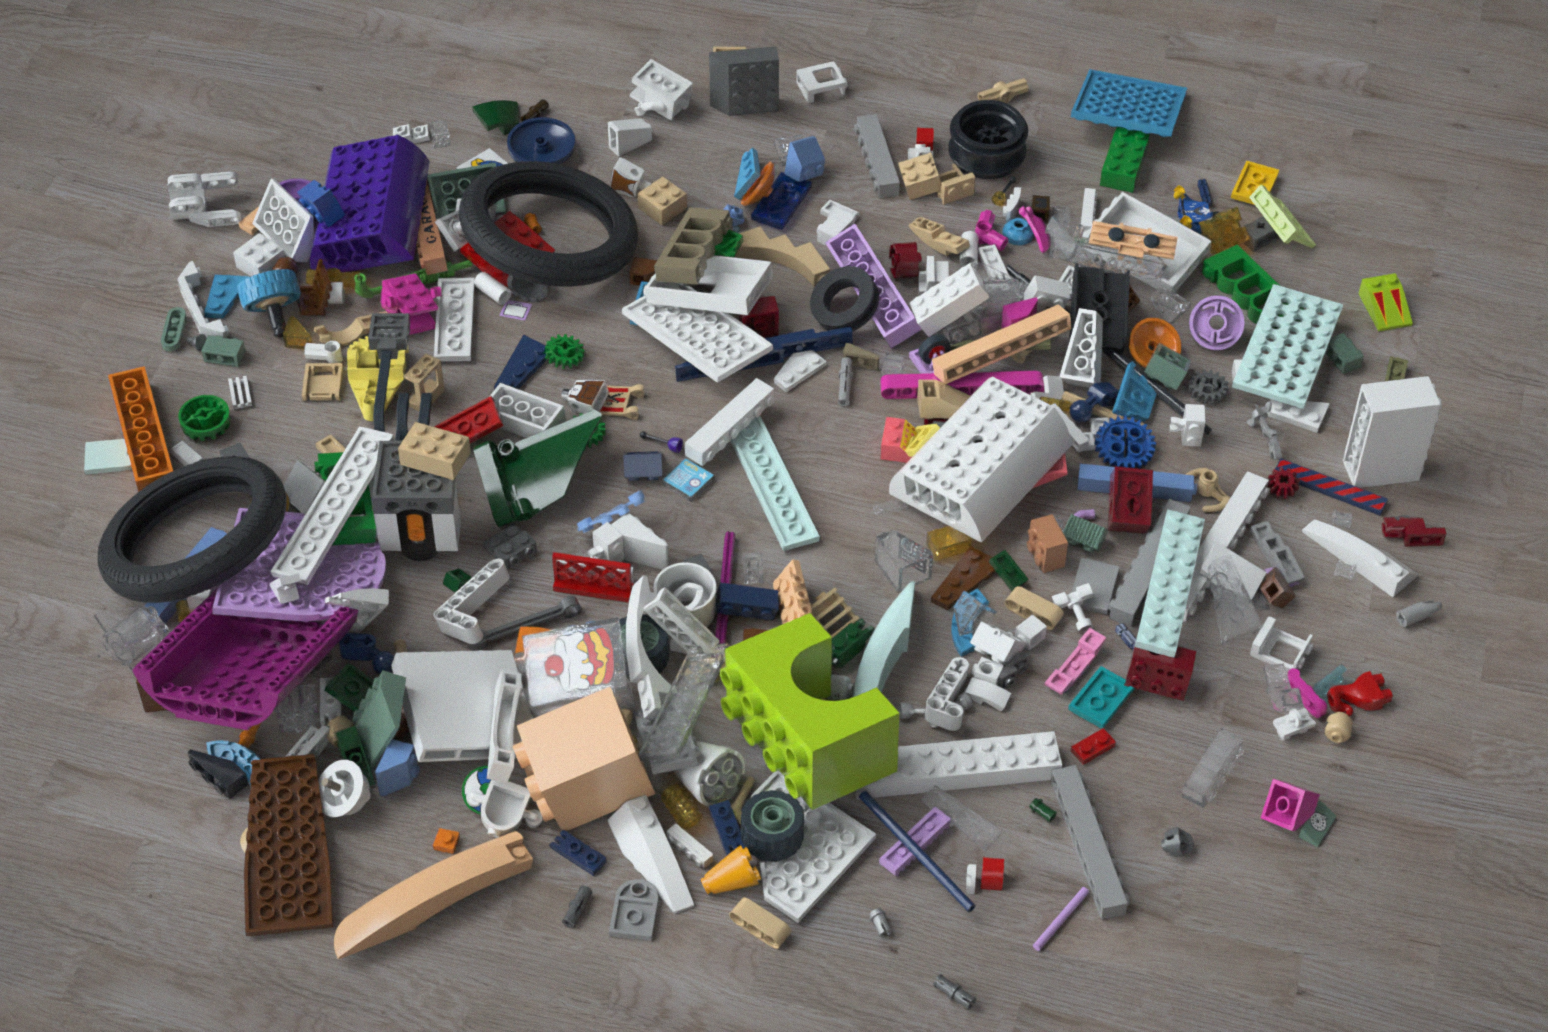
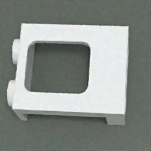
M834 61L797 70L796 83L807 103L814 102V94L837 88L840 89L842 95H845L847 80L843 78L840 67H837ZM832 69V76L834 78L832 81L818 83L813 75L814 72Z
M1268 616L1252 644L1250 656L1286 672L1291 668L1301 669L1306 659L1304 656L1306 654L1309 655L1312 651L1313 644H1311L1313 635L1310 634L1306 641L1275 628L1276 619ZM1277 641L1301 650L1293 665L1269 654Z

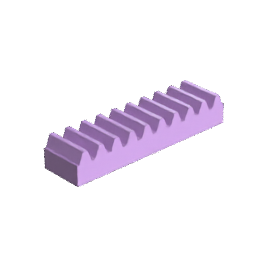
M934 807L907 834L922 849L926 850L928 844L931 845L934 839L937 840L939 834H943L944 829L947 830L949 828L951 818ZM898 841L880 857L879 864L895 876H898L900 871H904L905 866H909L911 860L914 861L916 857Z

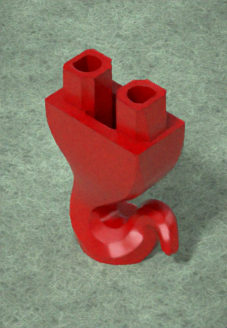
M1371 671L1361 674L1352 684L1331 687L1327 693V701L1333 712H1343L1350 717L1353 714V708L1343 703L1341 699L1363 710L1375 711L1382 709L1383 704L1391 702L1393 694L1390 689L1380 690L1379 687H1383L1385 683L1381 673L1372 675Z

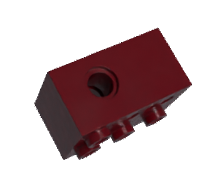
M1115 467L1110 475L1108 531L1146 534L1151 526L1153 470Z
M1134 646L1124 686H1132L1136 689L1184 701L1197 651L1177 646L1176 654L1173 658Z

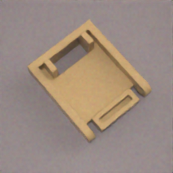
M307 363L305 365L302 400L307 401V397L310 398V401L333 400V396H335L336 400H340L343 364ZM316 372H332V373H333V375H315V374H316Z

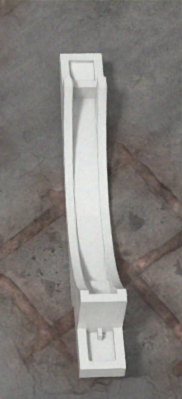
M643 575L633 585L626 621V654L630 682L637 683L644 718L652 719L662 710L661 704L668 706L679 694L678 690L670 685L654 668L642 644L640 622L644 612L643 609L645 605L657 597V593L650 592L648 578L646 575Z

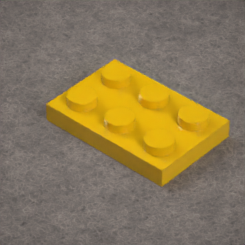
M1246 160L1231 193V198L1255 205L1249 197L1260 185L1265 186L1271 193L1279 175V169Z

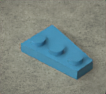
M753 147L742 156L734 197L738 200L742 198L760 177L758 151Z
M215 274L204 311L205 318L223 319L234 305L233 301L239 296L238 284L250 276Z

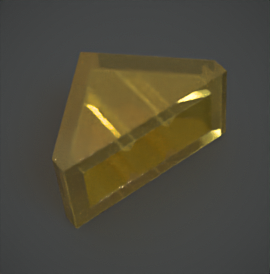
M293 315L290 316L283 333L285 347L305 350L306 343H312L311 335Z

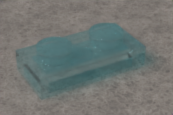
M1340 664L1312 687L1314 692L1323 697L1328 693L1331 685L1334 684L1336 686L1343 681V674L1347 669Z

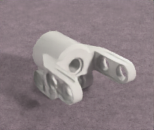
M220 172L202 175L191 173L168 177L167 187L171 200L169 204L171 219H190V222L206 227L239 224L242 221L241 213L233 209L207 212L205 190L229 188L238 183L237 173Z

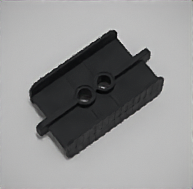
M1100 260L1098 268L1079 267V263L1076 262L1072 278L1070 313L1072 329L1069 331V342L1079 308L1097 311L1103 318L1102 348L1120 349V353H1123L1128 330L1130 270H1127L1126 274L1104 273L1105 260ZM1096 300H1102L1104 303H1098Z

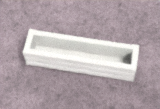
M674 824L667 830V840L673 843L679 851H683L689 859L695 861L697 866L705 869L713 862V854L680 826Z

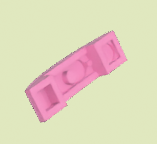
M1089 628L1078 641L1077 648L1059 670L1055 669L1046 680L1045 685L1061 695L1065 693L1092 663L1103 646L1106 637Z

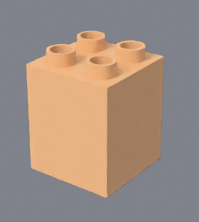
M611 687L517 725L522 742L513 745V749L521 768H524L527 774L525 782L533 801L537 802L544 821L548 822L556 819L561 831H569L614 812L626 801L643 795L649 797L656 794L631 730Z

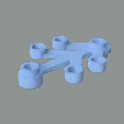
M642 490L628 497L629 502L624 505L620 504L607 513L600 514L593 520L591 517L581 520L577 523V530H582L585 533L593 529V525L596 523L604 525L606 522L612 521L611 515L619 514V516L628 513L630 511L629 505L634 504V506H638L645 502Z

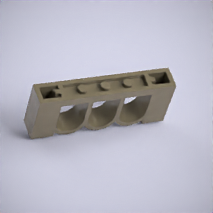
M689 207L654 265L656 280L661 282L698 284L704 276V271L707 269V260L715 255V246L723 241V235H726L732 227L733 219L730 217L729 210Z

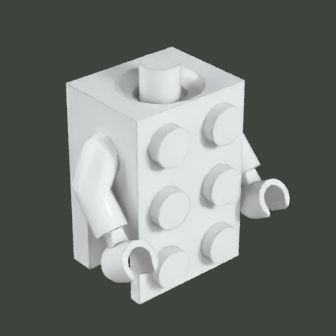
M650 59L632 77V83L637 85V87L631 92L630 97L640 102L638 107L634 108L637 116L645 114L646 111L653 110L672 120L682 109L685 110L688 107L693 83L654 60Z

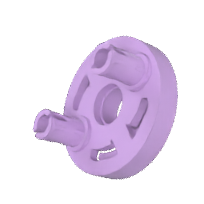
M1218 295L1201 300L1192 310L1189 319V328L1194 340L1200 346L1216 351L1224 350L1234 345L1241 337L1245 324L1243 312L1238 304L1228 297ZM1214 316H1220L1224 320V326L1219 330H1215L1210 326V319Z

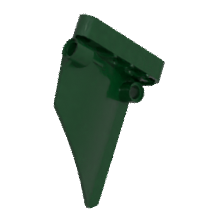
M592 410L516 443L506 439L497 446L493 441L488 440L473 447L491 512L499 528L514 521L522 522L529 520L535 514L564 498L578 463L603 417L600 412Z

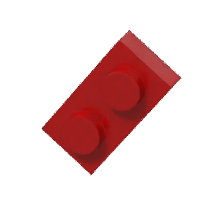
M1102 728L1071 746L1070 751L1084 765L1115 747L1116 741Z

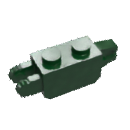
M861 618L854 624L852 622L835 635L832 638L831 666L835 665L838 668H842L863 650L865 641L873 634L875 628L869 625L866 629L861 630L866 623Z

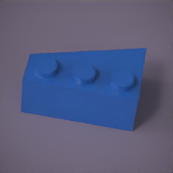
M313 180L297 192L300 197L299 202L304 208H307L312 216L316 217L320 224L324 223L330 227L346 214L330 189L326 190L325 186L321 187L322 185L319 182Z

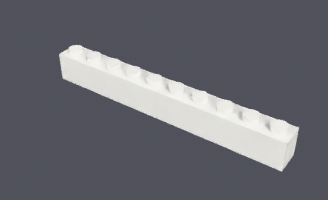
M1247 471L1198 549L1183 621H1186L1190 615H1194L1197 609L1196 604L1202 602L1206 588L1210 589L1213 583L1211 579L1199 573L1213 545L1218 542L1227 549L1234 550L1238 542V536L1242 537L1244 534L1246 523H1251L1254 515L1253 512L1259 510L1261 499L1267 497L1269 492L1267 479Z

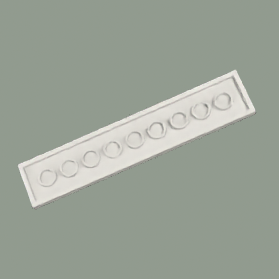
M359 426L271 570L273 577L282 578L299 573L301 581L298 583L309 584L375 474L379 441H394V434Z

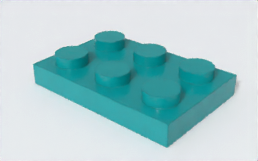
M1100 666L1069 704L1068 710L1102 729L1135 688L1124 686L1126 681L1124 678Z

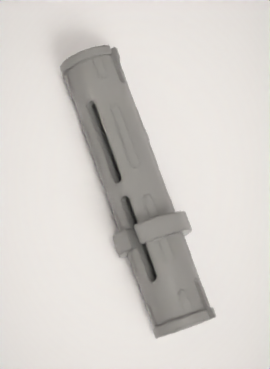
M848 357L841 359V370L838 374L840 379L838 404L842 407H846L850 403L853 360Z

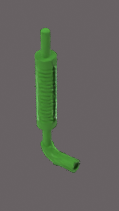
M467 260L452 265L448 261L446 262L448 271L427 275L424 268L420 271L417 270L416 274L421 282L426 285L430 282L433 283V281L436 282V280L438 281L441 278L455 276V271L472 267V262ZM359 273L360 279H358V274L355 275V292L359 296L373 298L374 295L381 294L382 286L372 289L368 288L366 276Z

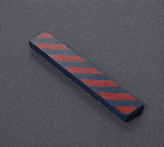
M1282 458L1275 468L1279 471V468L1282 466L1284 471H1286L1290 467V473L1296 472V478L1300 479L1298 485L1381 516L1388 501V498Z

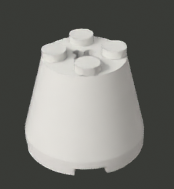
M696 741L700 750V757L697 758L698 766L674 770L675 775L692 795L706 807L716 804L724 798H728L730 801L739 789L736 786L741 774H745V762L742 755L728 747Z

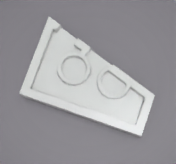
M813 350L793 353L775 376L774 383L787 393L825 367L827 361Z
M1270 399L1272 408L1271 412L1267 413L1268 417L1317 433L1330 403L1306 401L1305 407L1302 409Z

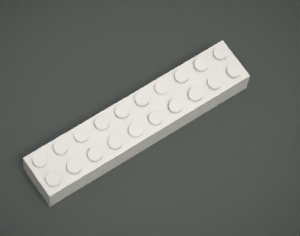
M1055 732L898 747L897 772L856 790L855 797L859 799V795L865 790L873 798L1051 780L1052 770L1062 768Z

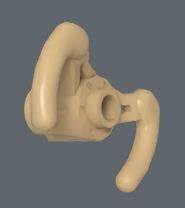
M1197 468L1185 474L1193 475L1194 477L1199 475L1198 492L1205 497L1213 496L1221 502L1217 505L1203 506V512L1213 513L1225 508L1230 497L1220 488L1216 472L1207 468Z

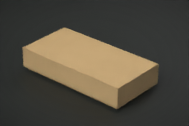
M331 434L316 443V448L321 453L344 452L346 449Z

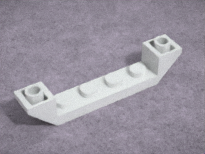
M191 261L178 277V284L200 334H205L207 338L208 336L217 335L227 338L230 335L226 325L223 326L220 319L209 323L207 318H203L205 315L202 306L198 307V298L196 294H192L194 293L193 287L201 285L199 278L202 277L200 268L195 267L193 261Z

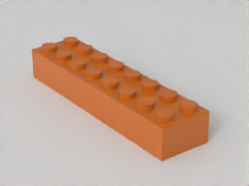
M145 366L108 375L138 492L160 477L173 472Z

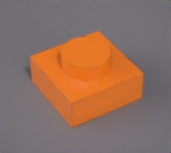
M439 828L433 843V849L454 854L460 833Z

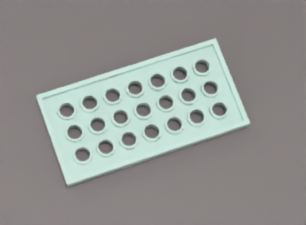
M1273 284L1233 381L1232 388L1304 409L1341 314L1343 304ZM1284 344H1290V345H1292V346H1291V347H1287V346H1285ZM1302 349H1307L1310 352H1304ZM1262 351H1267L1269 354H1264ZM1297 362H1304L1305 364H1304V365H1301V364H1298ZM1258 363H1261V364H1263L1264 366L1261 367V366H1258L1257 364H1258ZM1274 369H1280V370H1282V371H1281V372H1277V371H1275ZM1292 374H1297L1300 377H1294ZM1252 376H1257L1259 379H1253ZM1270 381H1274V382H1276L1277 384H1276V385H1273V384H1271V383H1269V382H1270ZM1287 387H1293V388H1295V389H1294V390H1290V389H1288Z

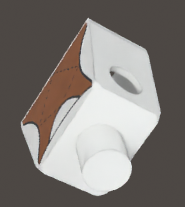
M620 157L613 168L610 187L619 194L636 197L640 190L645 189L652 183L643 180L645 171L642 168Z

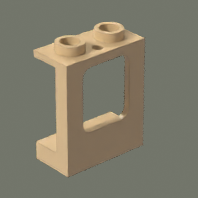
M427 353L404 375L405 379L414 383L415 394L409 399V407L417 411L420 410L422 393H432L433 403L445 391L441 360ZM435 370L436 381L429 378L424 383L425 379Z

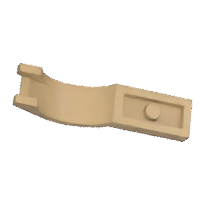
M372 314L357 317L348 328L342 331L331 332L325 329L324 325L314 327V331L319 334L322 343L337 341L340 346H346L357 341L362 335L369 333Z

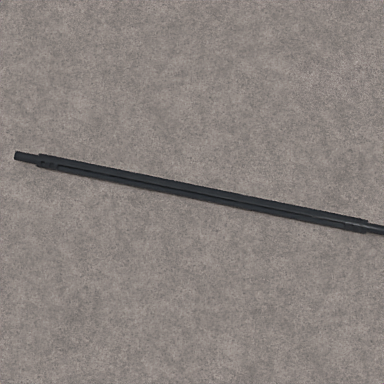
M1010 265L1005 267L1008 274L1015 278V281L1020 286H1023V284L1028 286L1031 280L1023 273L1017 272ZM1102 348V352L1126 371L1127 365L1131 362L1117 349ZM1135 366V371L1139 376L1143 375L1146 378L1148 384L1157 393L1156 396L1183 417L1185 404L1155 380L1149 378L1138 366ZM1205 424L1204 433L1208 435L1212 429Z

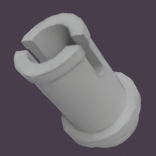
M877 908L870 913V921L874 922L879 936L886 937L883 928L887 935L892 933V929L886 920V912L882 911L881 908Z

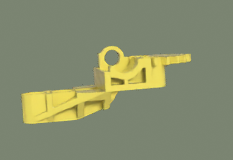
M365 336V340L359 338V342L354 341L353 345H349L350 348L347 351V371L349 383L364 419L374 421V403L379 375L377 364L379 362L380 367L381 359H378L377 350H370L368 336ZM408 347L407 350H398L397 359H391L384 412L404 380L407 366L406 353H409Z

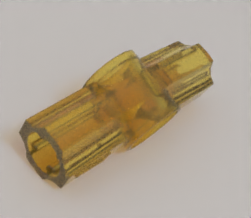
M336 268L327 270L330 283L343 282L344 287L356 286L354 280L356 274H358V279H360L359 273L361 272H340ZM307 270L306 284L312 285L316 270Z

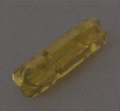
M1043 396L1039 399L1049 405L1055 403L1065 412H1068L1071 406L1070 401Z

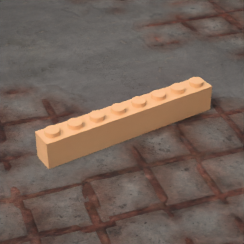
M1058 304L932 359L934 375L944 384H947L1071 330L1070 314Z

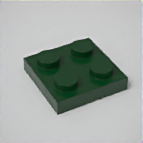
M348 662L326 685L324 691L355 712V710H359L360 702L362 699H365L368 689H372L374 680Z

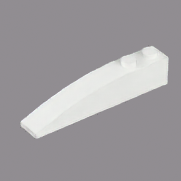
M1314 519L1302 529L1304 534L1392 597L1397 595L1418 576L1416 572L1388 552L1370 545L1332 525Z
M643 795L626 801L608 819V824L622 854L632 862L638 873H641L646 881L656 888L658 896L674 914L693 908L694 903L684 877L647 796Z

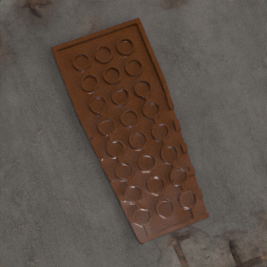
M307 754L252 760L249 813L247 818L248 831L246 833L247 847L244 863L246 937L332 928L331 868L315 755Z

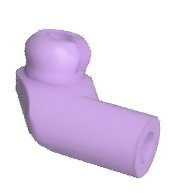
M1094 509L1080 510L1074 516L1084 520L1095 519Z

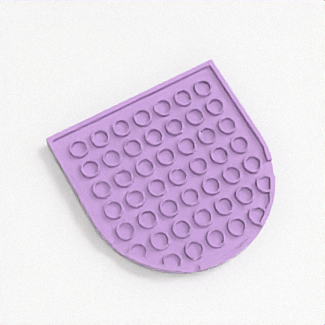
M239 508L234 527L244 517L248 510L247 508ZM285 512L282 525L268 547L246 568L219 584L213 604V614L303 622L329 619L340 607L344 606L326 604L325 598L357 589H380L385 578V556L377 541L376 543L331 546L309 584L296 583L299 599L282 604L270 586L271 582L279 579L272 576L271 570L305 516L303 513Z

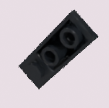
M191 749L187 752L190 767L194 771L198 770L207 783L211 782L220 795L224 794L228 799H231L249 785L246 773L233 761Z

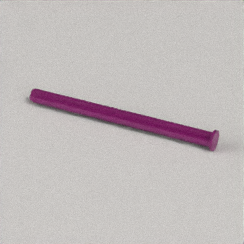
M729 531L725 533L720 582L731 584L735 533ZM717 613L715 635L720 641L715 653L711 655L715 658L725 654L728 615Z

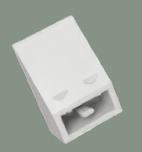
M628 512L611 524L623 535L625 560L662 570L669 566L667 542L655 535L651 528L644 526L637 517H633Z

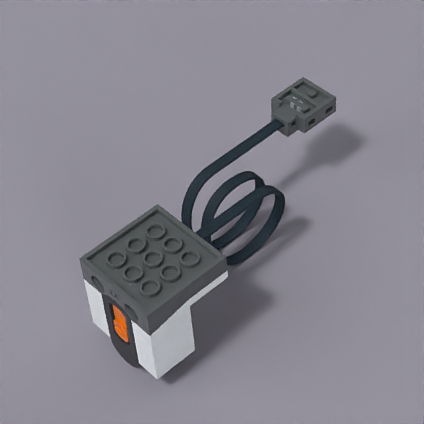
M372 313L368 336L370 350H377L378 359H381L373 414L374 430L385 432L384 406L391 359L398 358V350H407L411 325L409 313ZM399 393L395 441H379L372 491L377 536L381 551H401L408 559L427 561L434 558L438 551H458L461 519L456 486L457 476L452 480L400 465L398 447L408 434L409 393ZM422 393L418 423L428 426L430 424L432 393Z

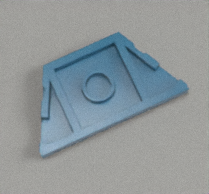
M1132 361L1127 365L1112 413L1120 416L1126 415L1127 418L1134 417L1135 420L1145 422L1149 419L1157 393L1148 384L1143 375H1138L1134 369L1136 365Z

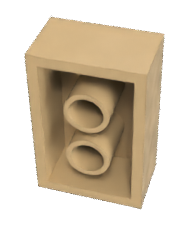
M418 422L414 423L398 447L400 465L452 480L455 479L471 454L469 437Z

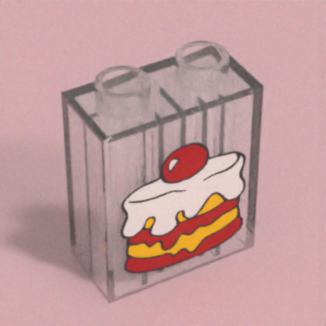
M618 617L522 636L524 652L515 653L517 672L522 673L521 677L527 676L528 687L520 688L519 693L523 713L532 711L536 718L608 687H611L621 709L635 707L626 654V639Z

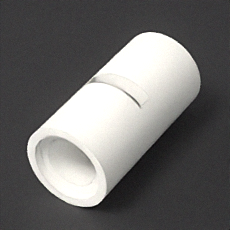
M967 231L961 237L969 240L970 247L960 252V265L965 267L970 263L974 268L978 262L979 236L973 231Z
M481 272L474 280V286L498 304L504 305L509 301L511 290L486 272Z

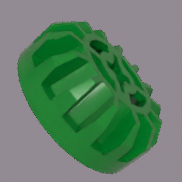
M214 395L193 397L182 405L178 413L183 433L190 436L193 440H197L198 437L203 442H205L206 437H211L214 440L216 439V434L222 436L225 430L230 427L231 416L229 407L223 399Z

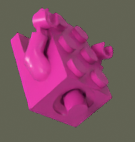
M416 273L386 279L382 282L381 307L387 313H409L411 324L409 335L433 330L436 323L429 312L438 310V306L433 299L442 297L441 287L427 289Z

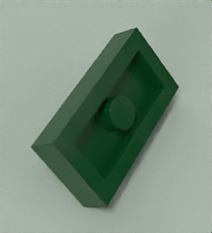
M1003 550L989 560L991 566L1011 591L1015 587H1021L1028 582L1027 576L1006 550Z

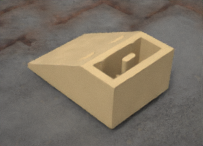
M918 380L917 400L920 418L949 419L971 397L938 380Z

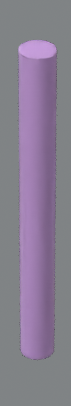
M1082 887L1038 938L1033 944L1035 950H1041L1088 895L1089 890Z

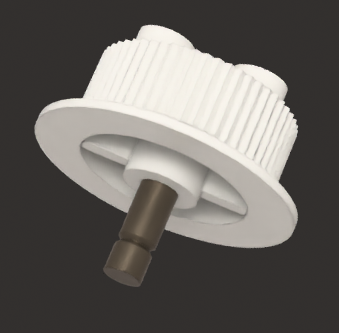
M340 760L334 762L325 769L318 780L322 810L327 816L340 817L352 815L360 811L363 805L370 799L369 781L363 775L360 767L352 761Z

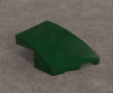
M497 100L472 106L473 113L487 131L499 128L503 135H507L519 124V104L516 101Z

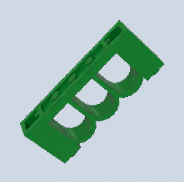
M1238 244L1205 259L1203 262L1202 274L1212 283L1216 282V286L1221 292L1231 294L1232 300L1241 309L1247 310L1249 320L1257 324L1263 311L1257 307L1266 303L1273 284H1279ZM1240 270L1245 274V276L1239 279L1226 278ZM1255 285L1261 290L1252 295L1242 293Z
M344 452L319 453L318 461L314 462L315 473H318L326 481ZM369 484L350 514H363L364 516L348 517L332 546L376 543V526Z

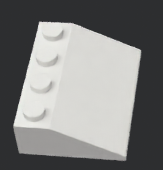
M271 179L252 224L269 240L282 247L286 257H290L296 262H308L314 239L313 216L275 179Z

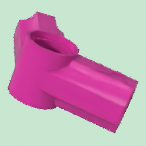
M986 209L981 212L975 228V233L979 236L978 243L995 245L997 250L1003 251L1009 239L992 229L996 215Z

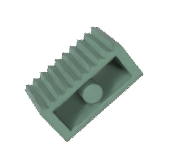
M1344 333L1331 337L1325 354L1343 374L1360 368L1363 361V353L1361 350H1357L1352 340L1347 338Z
M219 335L208 336L202 349L203 360L212 364L218 363L219 365L225 364L226 366L239 367L246 351L244 341L238 338H223Z
M1071 514L1063 534L1068 544L1075 546L1078 543L1083 546V550L1093 553L1094 551L1100 552L1108 530Z

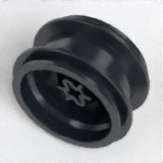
M980 100L969 103L962 107L951 120V138L948 145L950 158L962 172L966 174L973 173L975 178L998 179L1014 172L1025 160L1027 152L1025 142L1029 132L1027 122L1016 108L1001 101Z

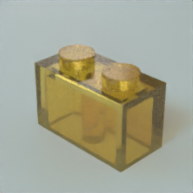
M951 526L927 532L926 545L935 561L964 553L972 543L970 536Z

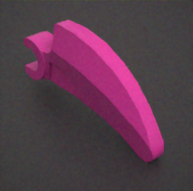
M1022 206L1019 209V213L1030 225L1037 239L1040 251L1045 253L1050 247L1049 231L1043 220L1033 214L1030 206L1027 208Z

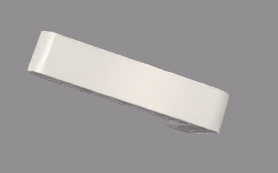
M498 558L490 561L434 612V618L442 633L469 644L478 643L483 639L484 635L477 619L470 615L509 580L510 576L502 559Z

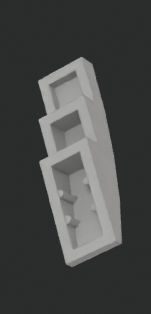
M1266 521L1251 526L1249 530L1272 568L1277 567L1288 584L1304 580L1305 577L1289 546H1284L1279 534L1274 533L1269 522Z

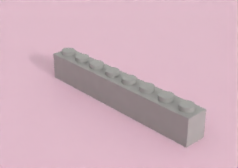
M1171 499L1168 500L1166 506L1162 505L1159 519L1155 518L1152 532L1148 531L1145 545L1140 546L1138 558L1133 559L1130 567L1131 571L1126 572L1123 586L1119 585L1116 591V599H1112L1109 604L1108 610L1111 611L1109 619L1132 627L1147 597L1167 509L1189 515L1190 506Z
M1076 765L1053 769L1051 784L1100 918L1103 920L1126 915L1127 906L1130 904L1127 893L1123 892L1122 878L1120 875L1117 876L1116 863L1114 858L1110 857L1108 841H1104L1102 825L1096 820V809L1090 804L1089 790L1084 788L1083 774L1079 773Z

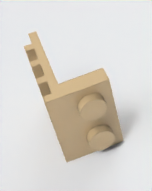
M953 164V170L939 174L940 181H942L941 191L936 193L937 197L942 199L943 205L974 195L975 176L973 173L963 175L958 167Z
M833 588L827 594L825 591L815 598L817 601L813 605L810 602L813 617L818 622L839 604L844 609L826 625L823 626L820 623L825 630L845 614H848L851 618L848 623L831 635L832 638L849 623H855L859 620L858 615L855 616L851 611L852 608L848 607L844 602L845 599L836 592V588Z

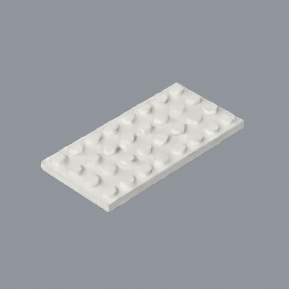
M683 284L680 287L681 290L697 292L687 284ZM646 296L622 308L623 315L717 383L773 350V344L729 313L647 304Z

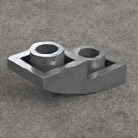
M1025 651L1015 656L1003 668L999 675V687L1004 689L1013 686L1017 680V673H1023L1028 668L1029 655Z

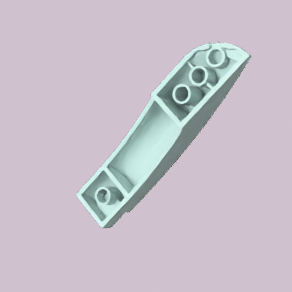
M911 581L893 601L874 630L860 662L852 698L876 687L882 693L885 682L902 653L908 651L915 593L914 581Z

